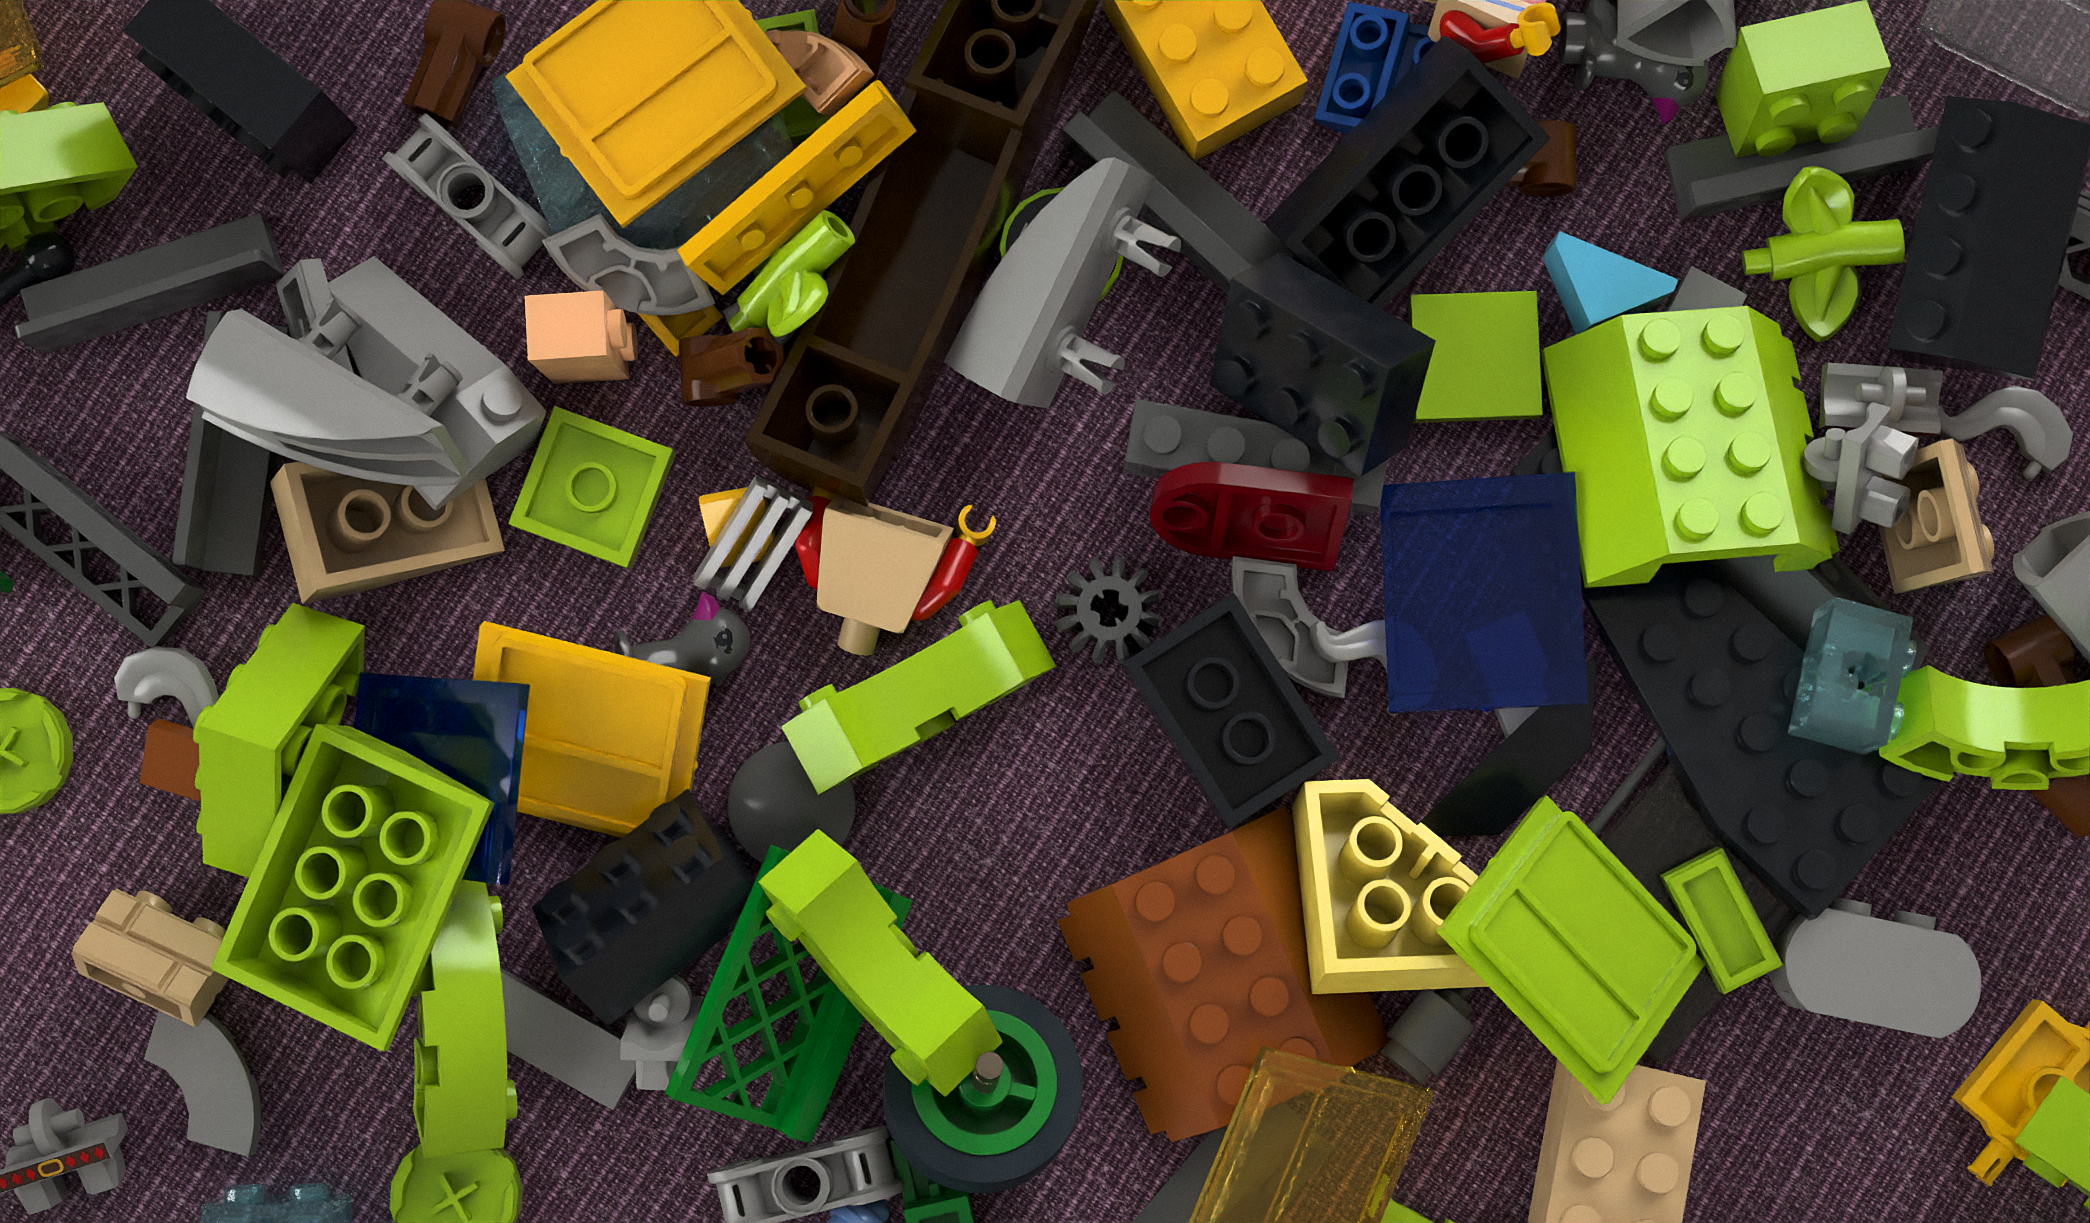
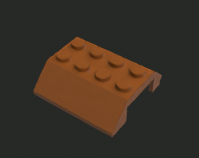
M1286 806L1277 808L1226 831L1227 833L1119 881L1112 884L1108 883L1066 903L1070 915L1057 920L1074 961L1077 962L1087 957H1090L1094 967L1080 975L1100 1020L1104 1021L1115 1016L1120 1026L1106 1034L1126 1080L1129 1081L1142 1076L1146 1086L1134 1091L1133 1096L1150 1135L1166 1130L1170 1142L1219 1129L1343 1073L1390 1041L1386 1036V1029L1369 992L1312 994L1294 824Z

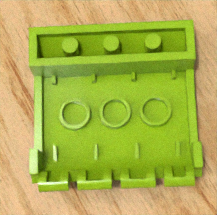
M1749 306L1620 315L1543 349L1541 358L1585 588L1649 583L1661 565L1666 563L1778 554L1773 559L1775 572L1814 569L1818 563L1833 558L1832 554L1840 551L1836 531L1831 528V509L1820 504L1821 500L1828 497L1826 489L1821 487L1820 480L1811 476L1804 469V451L1807 442L1812 441L1814 435L1804 392L1794 387V385L1801 382L1793 343L1782 336L1780 324Z

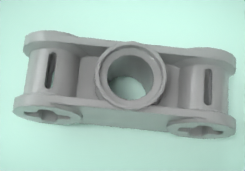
M424 112L418 119L421 126L395 154L387 152L382 157V160L424 198L429 197L476 239L475 243L519 281L524 275L522 267L543 245L541 240L558 233V231L519 196L516 198L470 157L467 154V150ZM475 184L485 186V197L480 205L470 210L459 209L458 198L462 190Z
M887 1125L863 1129L843 1135L829 1142L766 1158L756 1157L741 1160L707 1172L709 1183L716 1184L725 1223H779L846 1205L856 1206L879 1201L904 1191L902 1180L894 1177L886 1140L891 1136ZM807 1166L818 1174L821 1180V1189L818 1195L806 1197L799 1194L793 1188L790 1179L793 1167Z

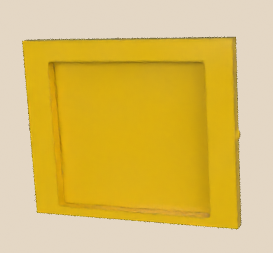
M598 0L524 56L523 63L505 76L558 144L560 153L564 157L569 158L622 228H625L807 91L806 85L755 22L751 11L745 9L739 0Z
M484 621L479 627L470 705L467 709L468 721L460 783L494 802V806L623 838L647 820L658 806L672 801L686 789H689L690 792L692 791L695 770L698 768L697 756L711 677Z

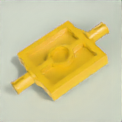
M2032 999L1952 1095V1098L1981 1123L1987 1136L1991 1139L1972 1164L1967 1167L1969 1172L1976 1175L1975 1177L1984 1184L1991 1187L1994 1180L2013 1157L2024 1161L2029 1155L2015 1140L2061 1075L2090 1094V1021L2084 1028L2071 1024L2044 1001ZM2064 1180L2060 1187H2063L2067 1181Z

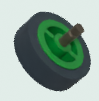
M971 985L963 988L983 1004L1003 1043L993 1052H985L980 1055L975 1069L946 1097L926 1079L918 1086L913 1084L892 1061L890 1055L896 1050L891 1046L883 1081V1110L888 1129L896 1146L909 1163L920 1173L942 1186L957 1191L992 1193L1016 1187L1032 1179L1042 1172L1058 1155L1068 1139L1079 1114L1083 1095V1076L1079 1055L1068 1031L1044 1005L1028 995L1006 987Z

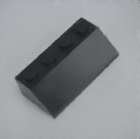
M1443 35L1263 223L1312 271L1382 310L1551 137L1468 49Z
M1947 96L1887 348L1906 362L2035 381L2089 160V123L2016 102Z

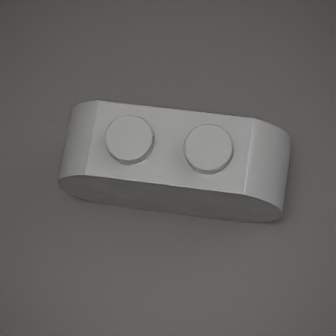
M1836 897L1831 902L1830 908H1826L1818 918L1808 921L1796 910L1787 916L1775 929L1770 941L1783 965L1768 972L1775 991L1790 1007L1940 1039L1960 1029L1970 1019L1978 1005L1982 984L1980 968L1976 957L1967 943L1958 935L1934 930L1935 917L1896 910L1894 922L1870 917L1872 904Z

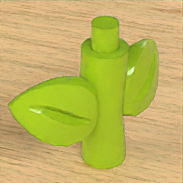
M1808 166L1804 167L1794 177L1784 196L1783 221L1792 233L1768 237L1765 248L1742 251V263L1745 276L1769 273L1771 281L1792 278L1789 285V299L1793 314L1805 333L1819 343L1829 340L1848 322L1858 307L1862 289L1859 272L1854 266L1903 263L1905 243L1899 219L1852 221L1854 193L1850 185L1841 176L1829 169Z
M822 210L808 225L803 227L752 271L756 278L737 299L740 310L729 320V326L733 332L749 327H760L769 329L775 338L782 337L800 327L818 312L829 294L827 283L820 274L855 243L854 235L849 227L832 212Z

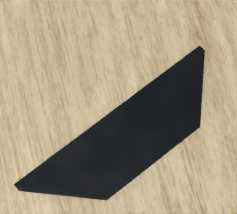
M1590 658L1420 822L1437 836L1500 835L1591 748L1597 663Z

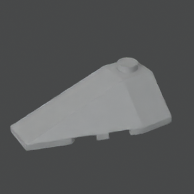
M375 256L328 282L332 298L336 300L340 308L342 309L347 305L364 322V326L359 331H356L346 343L348 354L354 358L362 379L389 394L397 395L423 364L425 357L429 353H434L440 365L447 360L463 377L460 384L453 388L429 417L445 426L468 463L464 480L451 486L413 485L435 511L535 445L547 412L506 364Z

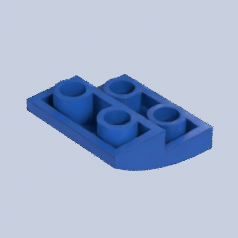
M1348 2L1315 113V122L1348 135L1436 44L1428 35L1429 26L1411 23L1409 13Z

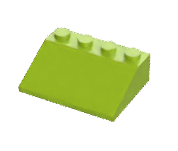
M316 724L210 969L382 1052L388 1051L495 803L406 751L351 726Z

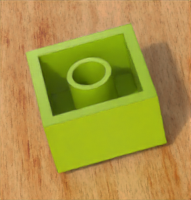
M1867 0L1740 27L1736 37L1735 48L1731 49L1714 92L1736 158L1757 153L1762 157L1776 156L1786 152L1794 145L1820 140L1822 143H1835L1848 138L1858 131L1891 68Z

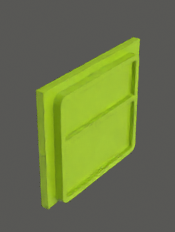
M1547 795L1538 799L1496 855L1488 861L1486 868L1436 931L1601 1105L1611 1102L1706 964L1696 954L1695 941L1576 814L1570 811L1562 812Z

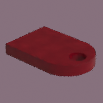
M1223 462L1191 463L1167 472L1157 481L1152 494L1150 520L1154 530L1163 540L1180 550L1192 554L1231 560L1235 556L1296 564L1298 568L1334 572L1352 503L1354 478Z

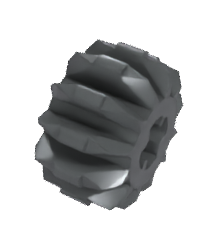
M1122 557L1115 558L1112 566V576H1104L1102 564L1098 558L1090 559L1088 567L1093 580L1090 583L1079 573L1071 571L1067 575V581L1072 588L1080 593V596L1059 593L1055 600L1057 606L1077 611V614L1062 617L1056 622L1059 632H1067L1078 627L1081 629V632L1070 643L1069 649L1076 654L1085 647L1089 640L1096 642L1092 654V662L1097 665L1103 663L1106 645H1114L1116 659L1120 664L1129 659V650L1125 643L1127 638L1141 650L1150 646V639L1137 628V625L1151 629L1160 628L1163 618L1161 616L1142 611L1143 607L1155 605L1161 601L1160 591L1150 590L1138 594L1137 589L1148 578V572L1144 568H1140L1129 581L1122 579L1126 566V560ZM1104 595L1117 597V608L1127 612V617L1123 622L1115 618L1114 627L1100 625V614L1090 610L1095 600L1100 605L1103 604Z

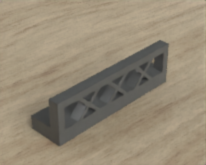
M0 431V476L5 472L23 486L25 504L0 505V526L151 648L163 646L208 591L22 440ZM54 511L70 524L73 543L49 545L44 541L41 534L40 512ZM26 514V525L14 515ZM101 549L120 565L121 582L97 584L89 576L88 551ZM74 553V564L62 554ZM149 588L167 604L171 605L154 628L137 616L136 589ZM122 591L123 604L112 596L110 592Z

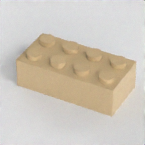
M1557 1059L1527 1223H1682L1706 1081L1635 1065L1611 1102L1601 1105Z

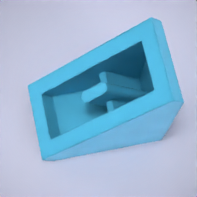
M1561 231L1548 244L1542 257L1575 334H1579L1620 315L1637 314L1659 305L1674 292L1678 282L1676 278Z

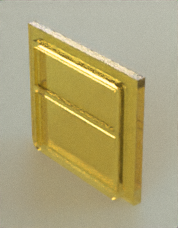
M1261 1045L1189 1223H1380L1434 1097V1093L1426 1087L1363 1072L1350 1066L1344 1067Z

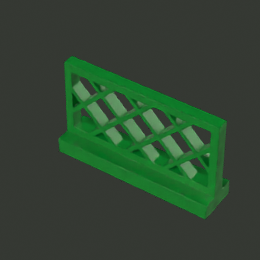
M771 844L665 1094L679 1102L777 1129L792 1139L811 1144L864 1016L840 991L821 967L816 979L804 985L797 961L810 955V953L801 942L792 946L791 942L778 931L767 917L766 911L773 904L758 881L791 853L788 850ZM871 881L898 917L894 924L901 930L913 900ZM772 930L779 954L753 968L748 953L754 939ZM784 969L791 993L765 1008L758 984ZM746 992L753 1015L726 1030L722 1014L728 1001ZM797 1009L799 1019L791 1038L778 1046L771 1023ZM758 1031L765 1054L739 1069L731 1046ZM719 1054L727 1077L704 1090L693 1088L692 1085L701 1064ZM771 1070L773 1080L762 1106L751 1105L744 1085ZM732 1093L734 1099L727 1098L726 1096Z

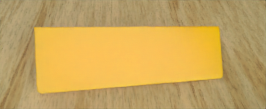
M879 80L872 82L677 250L686 267L721 295H724L917 130L887 87Z

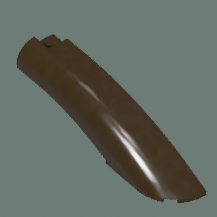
M946 0L905 79L906 88L899 103V106L917 131L874 167L849 226L854 235L855 243L832 264L825 279L829 292L825 303L818 312L804 323L744 439L750 452L770 470L810 492L817 486L868 507L890 461L894 460L897 462L945 365L944 360L981 288L1000 245L1005 222L1015 210L1040 152L1099 0Z

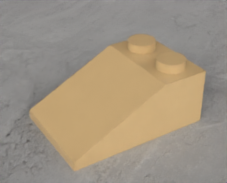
M1952 438L1938 441L1917 450L1912 467L1902 480L1882 474V479L1911 489L1909 506L1894 528L1878 524L1894 594L1959 582L1994 573L1991 564L1994 556L1993 538L1989 529L1981 523L1976 502L1979 494L1978 476L1974 467L1966 461L1964 448Z
M302 462L283 464L270 482L302 604L372 590L501 554L505 551L486 479H483L436 511L413 485L361 479L324 470Z

